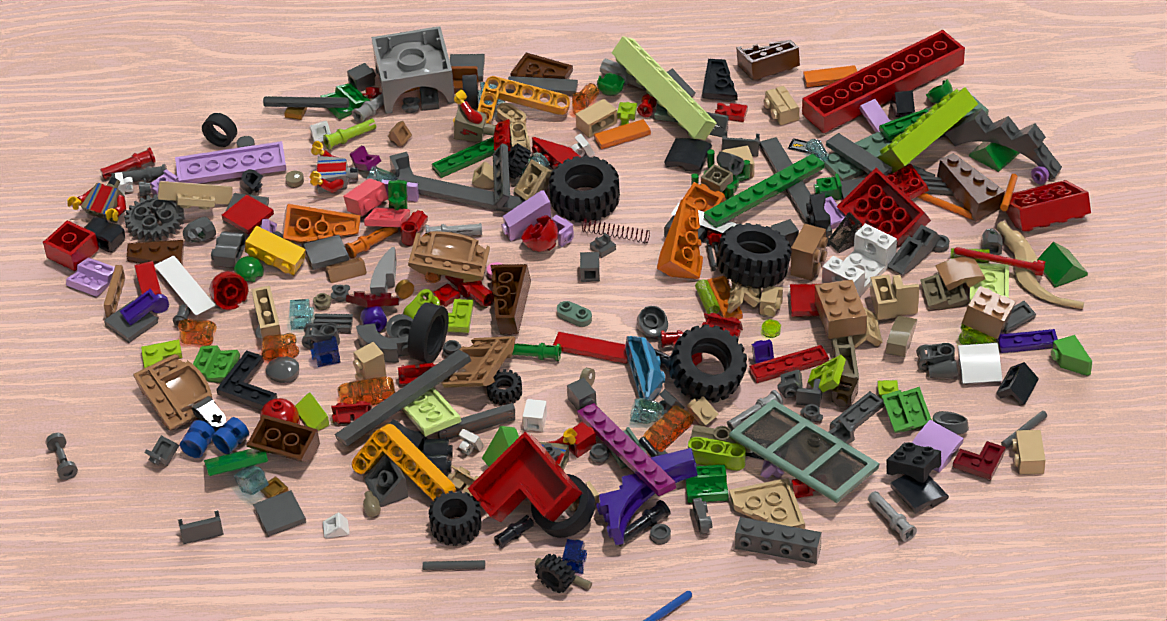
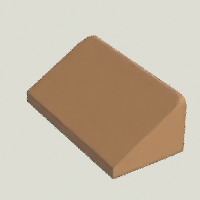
M361 257L325 266L331 283L367 274L365 262Z

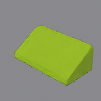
M311 393L306 394L295 405L299 412V417L307 427L315 428L319 431L330 426L328 415Z

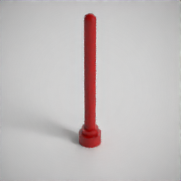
M960 247L954 248V253L957 255L1029 269L1039 276H1043L1046 261L1038 260L1032 263Z

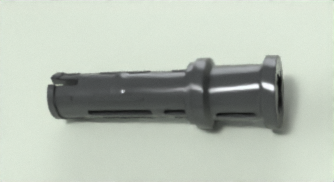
M162 164V166L158 167L147 166L142 170L122 172L123 179L132 177L133 182L146 178L147 181L152 182L164 174L167 166Z

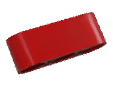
M153 261L134 265L141 294L149 289L155 295L162 294Z

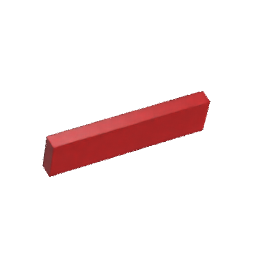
M558 332L553 345L561 344L563 352L628 364L625 344Z
M819 345L750 365L749 371L757 384L781 377V374L798 369L802 371L822 365L829 361V357L823 346Z

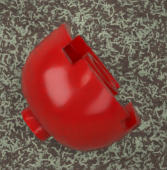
M544 215L536 219L538 223L534 226L530 224L521 236L522 242L535 252L552 250L556 246L559 231L557 225L548 215Z
M225 271L213 278L209 292L216 305L225 310H232L238 308V304L242 301L245 302L249 289L247 282L242 276L235 272Z
M277 398L270 400L263 406L260 412V418L262 415H267L300 424L299 412L296 406L287 399Z

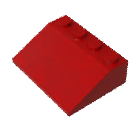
M877 167L836 206L859 229L866 223L897 238V247L903 244L908 236L913 237L921 224L926 226L931 221L927 214Z
M1067 180L1014 192L1008 210L1005 212L1015 227L1024 232L1032 231L1034 227H1048L1050 223H1064L1070 218L1079 219L1085 217L1086 214H1090L1089 192Z

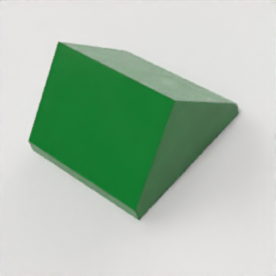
M982 142L969 153V157L999 172L1020 153L1000 144Z
M1052 242L1037 259V261H1046L1043 274L1055 288L1088 276V272L1067 248L1055 242Z

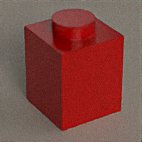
M583 422L573 427V430L577 433V436H575L576 441L574 444H568L569 451L577 458L591 450L592 446L596 444L594 429L588 427Z

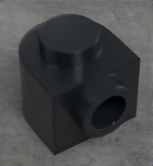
M248 169L242 174L240 186L250 195L254 191L257 193L263 186L261 181L264 176L255 170Z

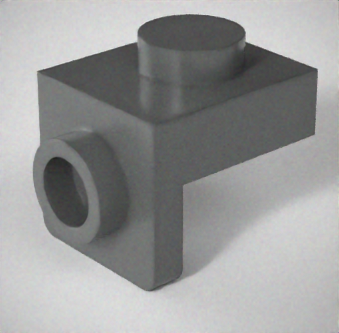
M799 369L781 374V384L777 386L785 398L795 396L798 388L803 389L802 373Z
M843 417L839 418V425L828 431V433L847 444L855 440L854 426L850 421L846 422Z
M161 435L153 450L149 451L146 449L144 453L150 456L148 460L158 466L160 463L168 466L180 445Z

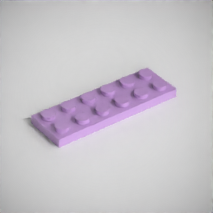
M282 141L175 157L177 177L179 182L198 184L242 177L243 172L248 169L255 170L259 174L287 170Z

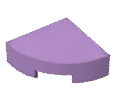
M263 219L262 228L272 233L276 231L277 223L269 219Z

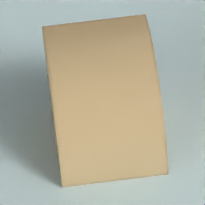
M483 162L474 170L472 184L483 189L494 188L493 166Z

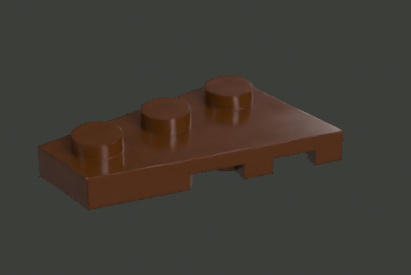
M526 52L511 71L510 76L568 79L573 72V65Z
M183 240L128 243V262L141 264L153 261L154 264H158L175 256L183 266Z

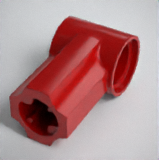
M417 210L413 212L408 221L401 224V242L404 245H413L416 233H420L427 223L428 216L423 211Z

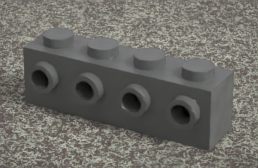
M740 517L735 532V549L817 564L821 551L822 532Z

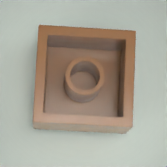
M809 224L803 225L791 247L792 276L812 281L815 274H819L821 263L826 261L828 254L825 251L828 243L826 229Z
M980 286L970 301L961 324L998 339L1011 316L1016 302Z

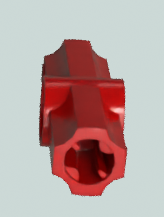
M445 275V278L458 288L463 297L468 298L470 296L480 305L486 307L492 304L494 300L493 292L482 285L481 280L463 282L464 279Z

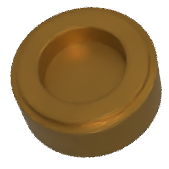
M407 279L401 280L395 287V293L401 299L410 297L414 292L413 283Z

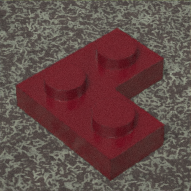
M354 291V294L346 295V302L363 307L399 305V298L393 297L392 293L387 292L376 296V294L372 293L365 294V291Z
M986 441L980 454L960 448L953 461L952 468L991 480L1005 454L1006 447Z

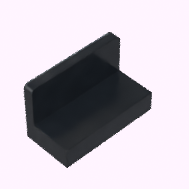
M1025 362L1010 367L996 394L1000 399L1013 395L1021 405H1024L1039 378Z

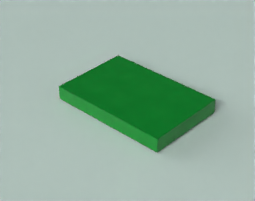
M251 448L204 460L208 475L213 476L265 463L268 461L266 452Z

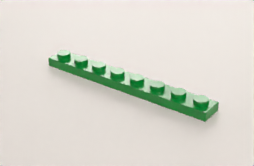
M811 154L705 211L704 218L714 227H718L823 170L825 163L814 154Z

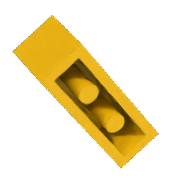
M258 226L254 228L245 241V252L248 255L256 257L266 264L275 266L282 272L293 276L305 260L306 249Z

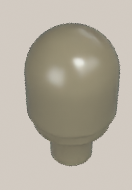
M366 491L363 501L365 513L369 517H376L381 512L379 500L373 496L372 491Z

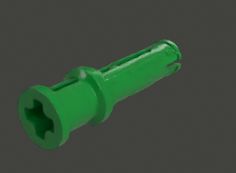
M516 343L512 355L538 357L540 360L550 358L560 361L562 348L561 344L545 345V343H539V345Z

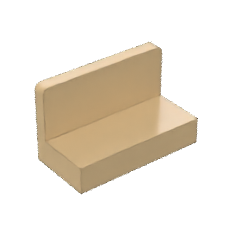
M893 275L892 285L897 298V316L917 314L919 284L903 285L901 275Z
M864 307L867 314L866 334L853 335L852 341L855 348L866 340L877 347L883 343L877 316Z

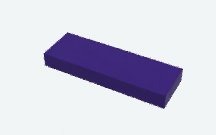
M1055 329L1000 334L997 343L1000 353L1050 349L1053 348V341L1058 340Z

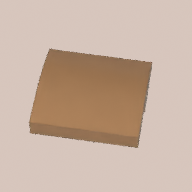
M959 257L935 265L948 291L965 282L969 288L986 279L975 258Z

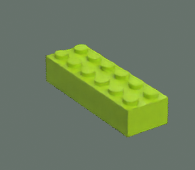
M966 87L961 90L956 88L950 94L945 95L938 104L933 105L926 114L924 113L914 124L908 126L904 130L905 132L896 136L889 145L884 146L877 158L892 167L890 174L906 166L978 105L977 101Z

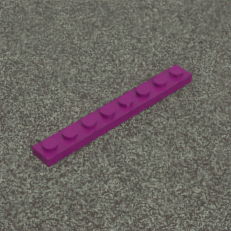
M593 403L577 411L578 418L588 427H592L596 435L654 493L661 496L676 489V482L597 405Z

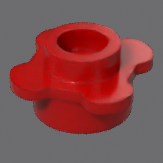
M366 87V93H362V95H367V98L374 99L382 92H380L379 87Z

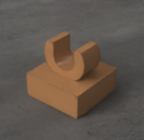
M400 121L390 130L388 138L391 142L395 141L399 147L403 146L412 134L404 121Z

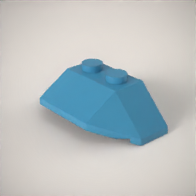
M627 336L625 351L642 408L647 409L661 392L662 384L665 383L664 371L660 370V357L656 356L654 348L644 337Z

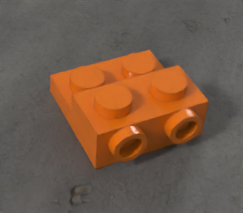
M693 182L683 199L698 207V210L703 212L726 201L725 195L722 192L712 191L705 184L701 183L699 185Z

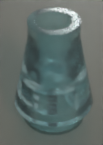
M811 139L807 142V154H814L823 162L829 159V154L820 140Z

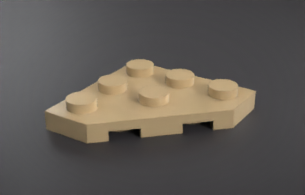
M789 478L729 490V496L735 511L755 520L805 529V521Z

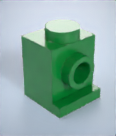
M835 174V177L816 179V184L813 185L814 194H825L826 198L832 196L834 200H841L842 185L839 174Z

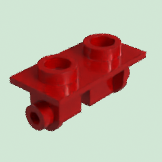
M510 119L499 122L496 125L494 134L495 151L502 143L508 146V152L511 151Z
M704 313L706 322H703L702 325L709 324V327L716 325L722 328L723 331L725 329L730 331L732 337L734 335L736 337L740 336L743 326L739 319L734 317L724 318L717 313Z
M433 362L419 364V368H416L415 365H402V367H398L399 385L409 384L437 364H433Z
M358 401L356 404L337 403L331 406L333 412L332 420L337 422V424L351 423L352 415H354L355 421L371 410L372 405L367 403V401Z

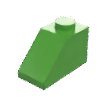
M1075 335L1053 341L1051 356L1060 368L1086 376L1091 375L1093 361Z

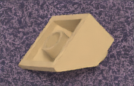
M531 159L513 191L525 200H528L540 191H545L549 186L552 170Z

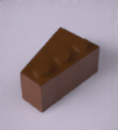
M792 40L771 42L769 46L759 47L756 44L753 45V48L742 49V46L736 47L737 64L753 81L800 66L799 47Z

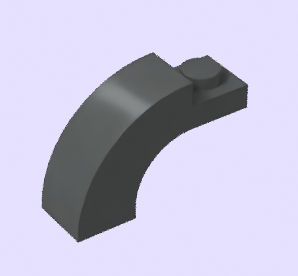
M375 324L356 326L360 347L362 348L374 342L384 353L385 362H399L398 357L409 356L408 336L388 338L378 333Z

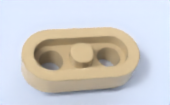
M502 103L497 106V116L501 120L510 119V124L513 121L520 120L526 124V114L514 105Z

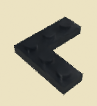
M246 350L216 389L217 395L260 410L268 401L277 399V393L248 384V381L264 362L263 356Z

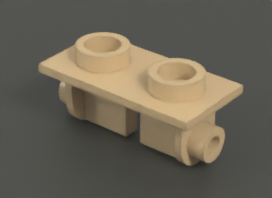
M452 465L451 467L455 471L453 474L450 473L447 478L460 490L466 484L463 491L470 493L467 488L478 476L473 478L470 476V472L462 466L458 469Z

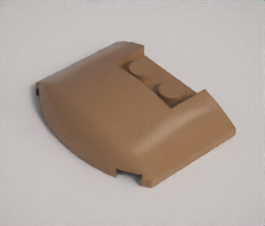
M431 231L430 235L420 237V233H416L408 266L423 275L430 272L464 279L463 282L483 280L490 247L487 245L485 249L478 245L479 240L457 233Z
M515 337L472 339V346H463L459 349L470 355L472 361L447 377L442 382L443 387L488 386L494 383L493 377L505 359L512 356Z
M176 354L133 374L143 395L145 394L161 418L164 426L170 431L197 419L192 411V406L207 396L212 398L209 384L203 374L188 360L187 362L178 360L179 356Z

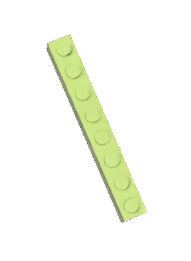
M622 36L612 51L616 62L626 68V72L634 76L636 82L647 89L646 92L657 99L656 102L660 106L667 109V114L678 121V125L689 132L688 135L691 138L706 140L717 123L634 39Z

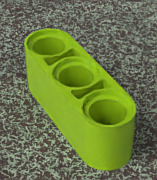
M693 437L688 441V449L692 448L696 464L706 466L725 464L726 469L734 471L742 470L745 467L746 449L741 444L703 437Z

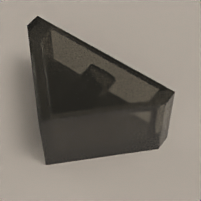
M849 212L830 236V245L838 253L853 247L855 233L862 227V223Z

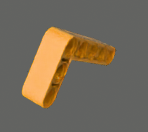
M490 76L485 81L477 111L485 113L488 118L486 123L491 124L498 99L557 115H564L569 110L570 99L562 93ZM494 84L497 88L491 89L489 85ZM512 89L514 93H507L506 90ZM528 93L531 95V97L526 98L523 96V94ZM547 98L549 101L542 102L540 99ZM490 100L493 104L486 105L484 102ZM563 102L566 106L560 107L558 103Z
M386 424L377 429L352 460L353 470L358 474H363L372 469L382 456L386 454L433 501L436 497H440V494L443 493L442 490L445 494L449 493L448 491L456 492L453 482L393 424Z

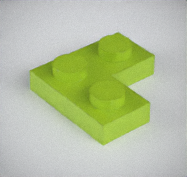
M454 299L452 313H448L449 324L447 332L469 333L474 306L473 300Z
M179 339L141 347L144 368L174 354L178 355L179 359L183 358Z
M839 355L812 369L808 379L809 385L813 388L815 379H821L818 388L822 392L835 389L840 383L846 359Z

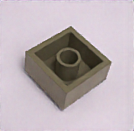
M715 164L701 176V183L715 192H723L727 185L733 182V173Z

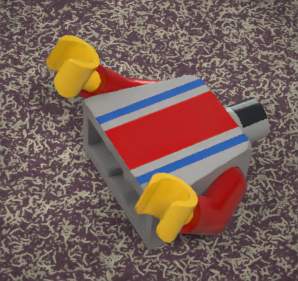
M315 141L312 145L311 153L313 155L319 154L320 156L317 159V171H312L309 176L311 185H317L318 193H333L337 190L346 189L348 187V179L358 178V167L348 168L347 159L336 157L328 151L322 150L323 144L320 141Z

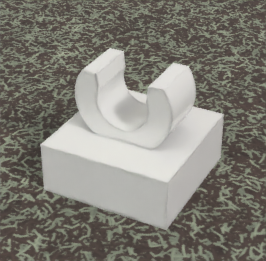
M327 121L309 126L314 142H322L323 135L331 134Z
M580 133L575 137L578 143L574 144L571 148L581 157L585 153L592 157L595 153Z
M122 172L115 173V178L120 181L117 189L124 196L125 191L132 192L133 185H128L133 184L132 177L123 179Z
M462 429L459 434L462 439L459 448L462 449V452L470 455L473 448L481 451L484 443L480 437Z

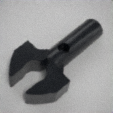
M643 436L639 439V443L651 457L668 454L665 450L663 452L656 451L646 437Z

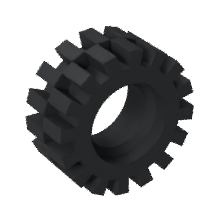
M518 143L508 152L509 176L513 179H516L523 172V168L525 169L531 154L530 150Z
M503 369V372L498 370L493 377L495 382L487 386L489 400H493L494 404L499 402L501 406H503V403H506V405L509 402L516 403V400H519L520 396H522L521 377L518 376L517 372L513 374V370H509V372H506V369ZM500 386H511L508 389H499Z
M555 554L546 555L535 568V574H538L537 578L541 579V583H545L548 589L551 588L553 592L557 591V593L565 592L576 578L575 572L571 570V565L568 566L566 560L562 561V558L560 556L557 558Z

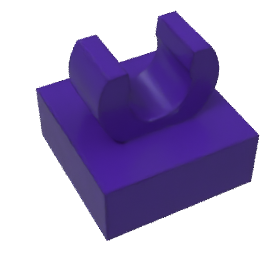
M770 339L755 341L751 344L755 364L774 359L773 344Z

